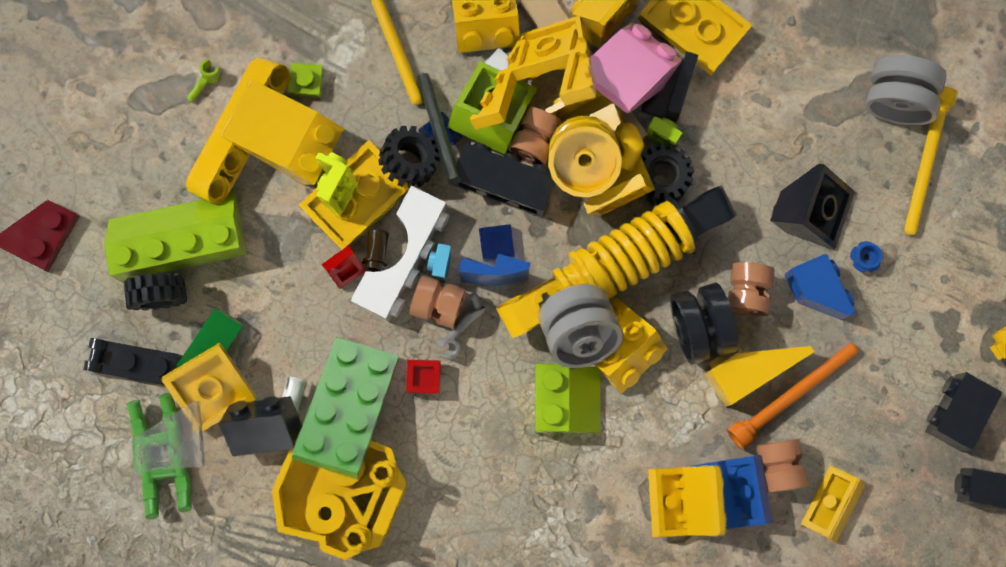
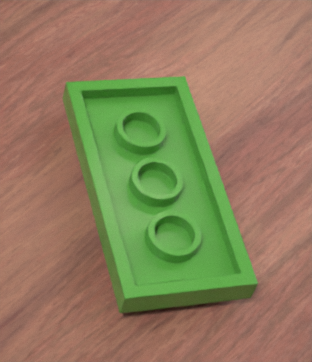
M336 337L293 449L292 459L358 479L399 356Z

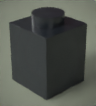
M976 468L960 469V474L956 476L954 483L958 502L1006 509V474Z

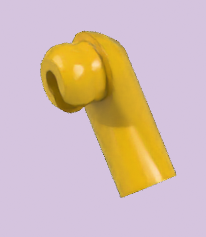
M623 122L615 130L616 136L620 139L625 150L622 155L621 167L632 172L644 149V142L638 128L633 123Z

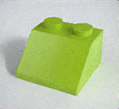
M479 61L454 105L448 128L504 154L507 152L515 133L518 131L537 88L521 80L517 81L505 122L475 130L470 122V118L473 114L478 115L483 107L480 101L486 92H493L497 85L494 79L500 71Z
M536 364L535 433H601L600 369L592 366L567 368L559 364Z

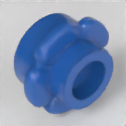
M868 241L860 242L858 247H854L850 253V259L854 262V268L860 272L876 271L880 267L883 258L881 249L876 244ZM868 255L869 259L865 260L863 256Z

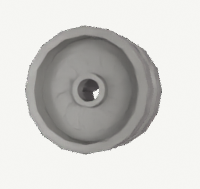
M891 55L879 58L874 63L871 81L873 86L867 93L865 101L866 111L879 119L896 124L925 125L933 123L939 114L941 101L938 96L944 91L947 78L946 70L933 61L916 56Z
M583 284L565 288L548 298L540 308L538 319L547 339L550 353L554 362L562 367L581 368L591 366L612 355L621 345L623 338L622 330L616 315L613 314L614 312L607 293L600 287Z

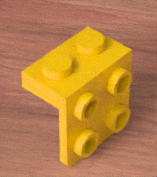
M452 0L458 53L508 48L516 45L520 38L516 0Z
M611 298L609 301L614 312L613 314L616 315L623 333L622 342L612 355L594 365L604 373L613 388L622 394L628 388L634 386L640 376L651 365L656 364L668 349L656 329L618 298Z
M719 466L648 469L652 537L685 535L723 536L725 534L724 482Z

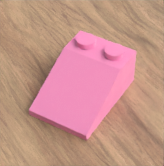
M634 22L621 28L590 57L595 89L627 114L659 93L683 61L676 56V51L671 46L659 43L651 36V32L645 26L635 24Z

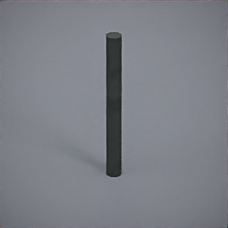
M422 73L418 75L417 80L448 184L455 185L461 181L430 76L428 73Z

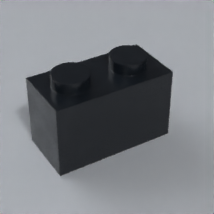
M965 372L947 379L942 388L944 396L940 404L935 405L927 417L929 425L925 432L959 451H973L1003 392Z
M270 396L263 400L252 402L237 401L229 405L219 422L232 457L294 449L302 428L291 396L280 398Z

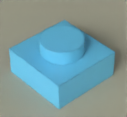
M438 243L436 252L431 251L428 260L427 270L432 271V278L444 283L447 280L452 256L451 246Z

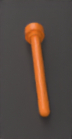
M853 343L847 344L749 421L743 420L741 423L736 421L726 429L729 437L741 450L746 449L754 443L753 438L757 436L756 432L854 357L858 353V347Z

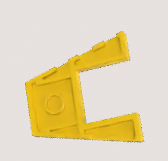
M580 16L522 33L507 58L509 66L507 69L498 72L494 79L497 83L492 93H485L480 101L483 107L478 115L473 114L470 122L475 130L505 122L516 82L526 78H536L543 73L557 69H566L559 94L564 105L596 97L585 25Z

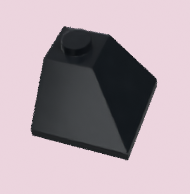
M817 164L780 191L770 221L787 234L835 250L855 191L827 166Z

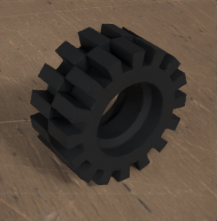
M406 125L401 126L399 131L397 128L393 129L391 134H388L379 153L380 158L378 162L379 165H383L382 173L386 174L389 172L388 179L391 182L395 178L398 179L397 185L403 187L405 182L408 183V188L414 187L416 183L418 187L423 186L425 182L428 183L441 159L437 144L433 145L435 138L432 135L428 138L425 137L427 131L424 129L420 133L416 132V126H411L409 131ZM399 151L412 152L419 158L421 163L406 161Z
M660 143L658 147L655 148V145L649 147L647 152L644 151L641 154L655 190L645 194L647 197L646 201L651 203L653 200L656 201V205H660L668 197L678 201L687 192L693 181L694 167L690 166L692 160L690 157L686 158L684 156L685 151L682 148L680 151H677L675 149L676 145L671 144L670 147H665V143ZM660 163L670 165L675 171L674 182L667 186L655 183L651 176V170L655 165Z
M149 273L145 276L137 275L135 278L130 277L123 281L126 308L129 310H159V308L176 307L187 302L185 276L181 273Z

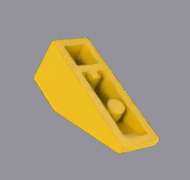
M811 346L737 353L730 358L726 355L711 361L709 365L712 369L704 374L725 407L815 351Z

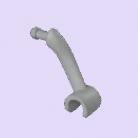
M476 292L470 294L475 308L459 320L447 338L443 337L437 341L438 346L449 345L448 351L442 354L441 357L448 359L457 357L460 346L456 340L485 311V307L480 305L479 296Z

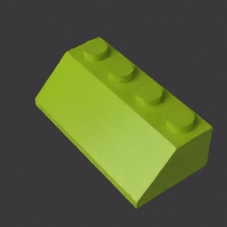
M235 192L229 193L227 198L220 204H214L201 199L109 219L104 240L109 276L120 282L130 277L135 278L137 275L145 276L149 273H166L248 255Z

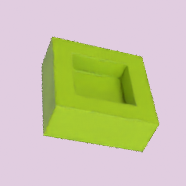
M291 63L288 86L289 96L321 99L324 75L323 65Z
M656 116L646 131L648 138L658 144L665 143V147H670L671 144L676 145L683 133L678 130V126L673 121L667 118L659 119Z

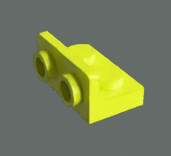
M318 152L315 159L323 168L325 174L322 175L318 182V193L316 196L329 212L341 217L359 183L352 174L353 170L347 166V160L332 152L328 156Z

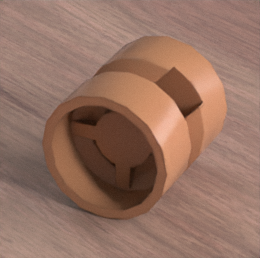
M529 107L520 123L522 131L515 133L508 150L529 164L546 166L549 160L550 139L556 128L563 122L549 112Z
M749 262L732 264L730 283L734 285V289L728 292V301L733 313L749 316L769 315L772 297L767 293V290L773 288L774 268Z
M422 275L417 284L409 314L426 321L433 317L436 324L454 329L463 306L466 288L450 283L443 287L440 280Z
M799 439L756 446L757 454L761 455L762 465L766 468L764 476L768 493L809 486L806 469L804 466L799 465V460L803 458Z

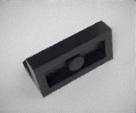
M686 51L683 61L665 87L642 104L641 111L643 113L659 118H667L677 123L698 54Z

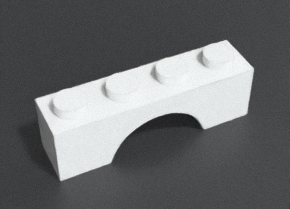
M413 186L410 187L396 213L399 221L407 230L408 245L402 259L390 269L380 272H365L350 300L355 306L387 322L390 321L392 316L397 317L405 303L402 296L406 288L412 289L419 277L420 271L416 270L422 258L425 260L429 258L430 252L435 245L431 240L437 230L441 232L449 219L450 214L446 213V202Z

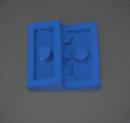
M498 254L495 267L462 258L458 271L461 282L485 286L510 285L528 280L531 263Z
M761 455L690 466L720 467L724 482L723 502L726 514V530L773 523Z

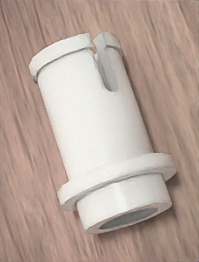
M287 376L282 397L291 396L297 413L301 414L299 406L307 381Z

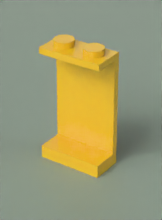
M597 89L596 97L564 105L559 97L553 102V106L545 109L546 112L556 116L563 123L567 119L581 115L593 116L608 123L614 132L620 123L626 122L621 108ZM617 137L622 156L625 150L620 139ZM582 154L579 158L586 159L588 154ZM641 155L632 172L621 167L618 178L609 189L602 194L588 197L589 199L583 202L588 214L600 217L655 190Z

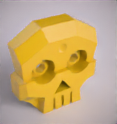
M371 440L358 479L293 460V449H289L272 489L277 531L317 541L321 551L343 560H347L360 552L380 547L387 538L408 487L397 466L393 449ZM373 492L367 509L364 512L356 496ZM324 507L330 508L332 512L328 520H324L320 515Z

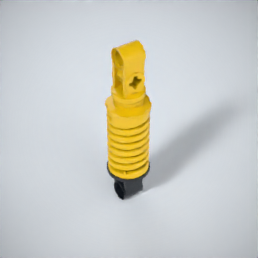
M722 185L704 192L695 200L682 207L675 199L668 197L663 203L654 207L652 212L647 211L642 214L641 218L636 217L632 219L630 224L625 223L621 225L620 230H612L609 236H601L598 242H590L587 245V249L579 248L568 252L570 264L562 269L556 268L552 270L553 278L522 295L505 301L496 310L511 338L518 337L540 323L538 316L542 305H539V303L543 300L541 296L543 293L552 296L565 288L588 284L603 289L610 299L617 294L616 288L619 291H624L627 289V282L630 285H635L638 283V277L640 279L648 278L649 271L651 273L659 272L660 265L665 268L670 266L671 258L679 261L682 259L684 252L687 254L699 252L700 243L698 236L728 222L737 213Z

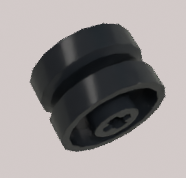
M715 282L701 286L698 289L697 299L688 290L671 295L670 307L675 331L682 351L691 365L708 361L711 349L719 357L738 351L739 340L734 315L720 284Z

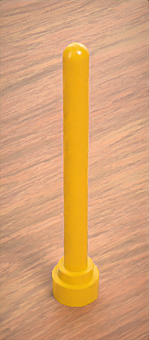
M371 0L411 103L419 106L423 102V97L384 0Z
M945 86L944 91L938 96L941 101L938 118L933 123H930L904 227L905 233L910 236L916 234L946 112H949L951 107L956 104L958 91L951 87Z

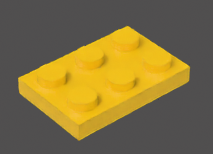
M651 0L638 16L640 21L684 55L686 51L698 54L696 64L711 76L752 27L751 23L721 0Z
M370 140L347 159V166L353 170L352 174L359 184L341 217L327 210L316 196L318 193L317 188L299 204V207L341 250L348 245L351 247L395 206L410 189L407 182L404 183L403 187L398 186V179L395 178L391 182L388 179L390 173H382L383 165H379L378 162L380 150Z

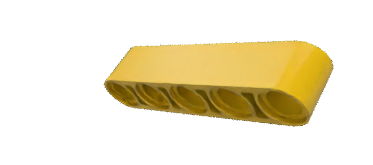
M262 57L251 61L187 177L186 188L190 194L214 204H220L227 198L250 154L223 139L220 135L250 80H254L283 94L290 81V71L287 66Z

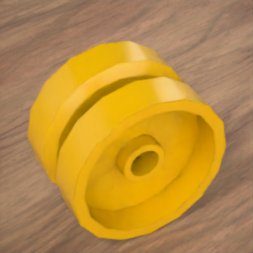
M577 116L567 119L557 127L550 139L548 166L552 179L561 190L573 196L588 198L602 194L615 183L621 171L622 156L616 133L608 123L593 116ZM582 154H588L586 155V159H581L579 157Z

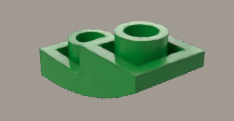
M215 307L176 366L179 367L218 343H221L227 351L244 324L218 307Z

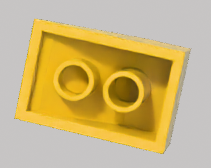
M250 80L220 137L303 185H315L323 170L315 157L318 152L328 156L334 150L345 128L319 112L254 80Z

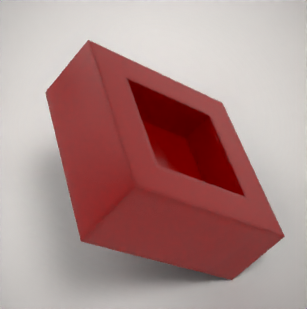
M349 245L322 263V266L339 289L366 272Z
M407 359L406 393L440 394L441 361Z

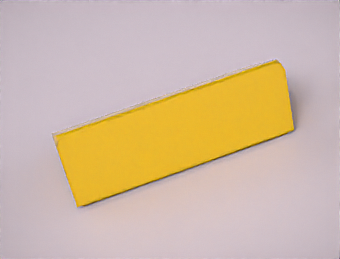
M830 465L801 525L837 543L865 487L863 481Z

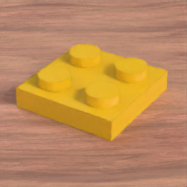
M221 343L216 344L164 375L161 380L198 433L218 423L229 405L237 401L252 402L256 400V394Z

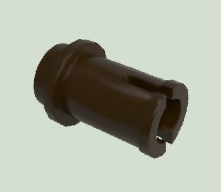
M369 230L366 257L362 259V263L365 264L364 269L370 272L384 271V267L388 266V261L385 260L389 233L383 230Z

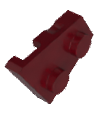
M47 199L0 233V248L49 272L80 216Z

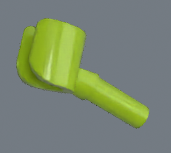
M209 59L204 60L200 64L202 76L187 96V99L192 103L208 83H216L221 77L219 66L215 68L214 72L206 73L211 67Z

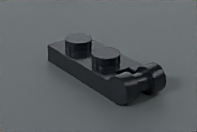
M90 338L88 348H91L88 361L85 360L83 370L164 385L161 381L162 377L178 368L176 365L182 358V355ZM104 351L112 352L110 365L102 364Z

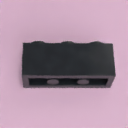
M475 142L474 145L465 143L457 163L461 181L453 186L543 218L555 182L548 167L534 164V167L521 163L522 159L515 155L504 153V156L493 153L489 146Z

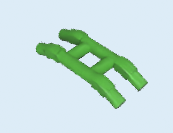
M170 393L159 396L167 429L164 432L148 435V424L145 414H143L140 400L126 403L133 436H135L143 484L142 491L146 519H156L159 517V489L156 480L175 477L178 511L188 512L192 510V485L181 433V421L174 398ZM170 444L173 463L154 467L151 448Z

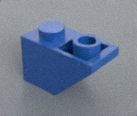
M827 253L791 268L784 274L798 304L840 320L855 314L853 296L848 289L843 288L839 280L840 270L833 259H829Z

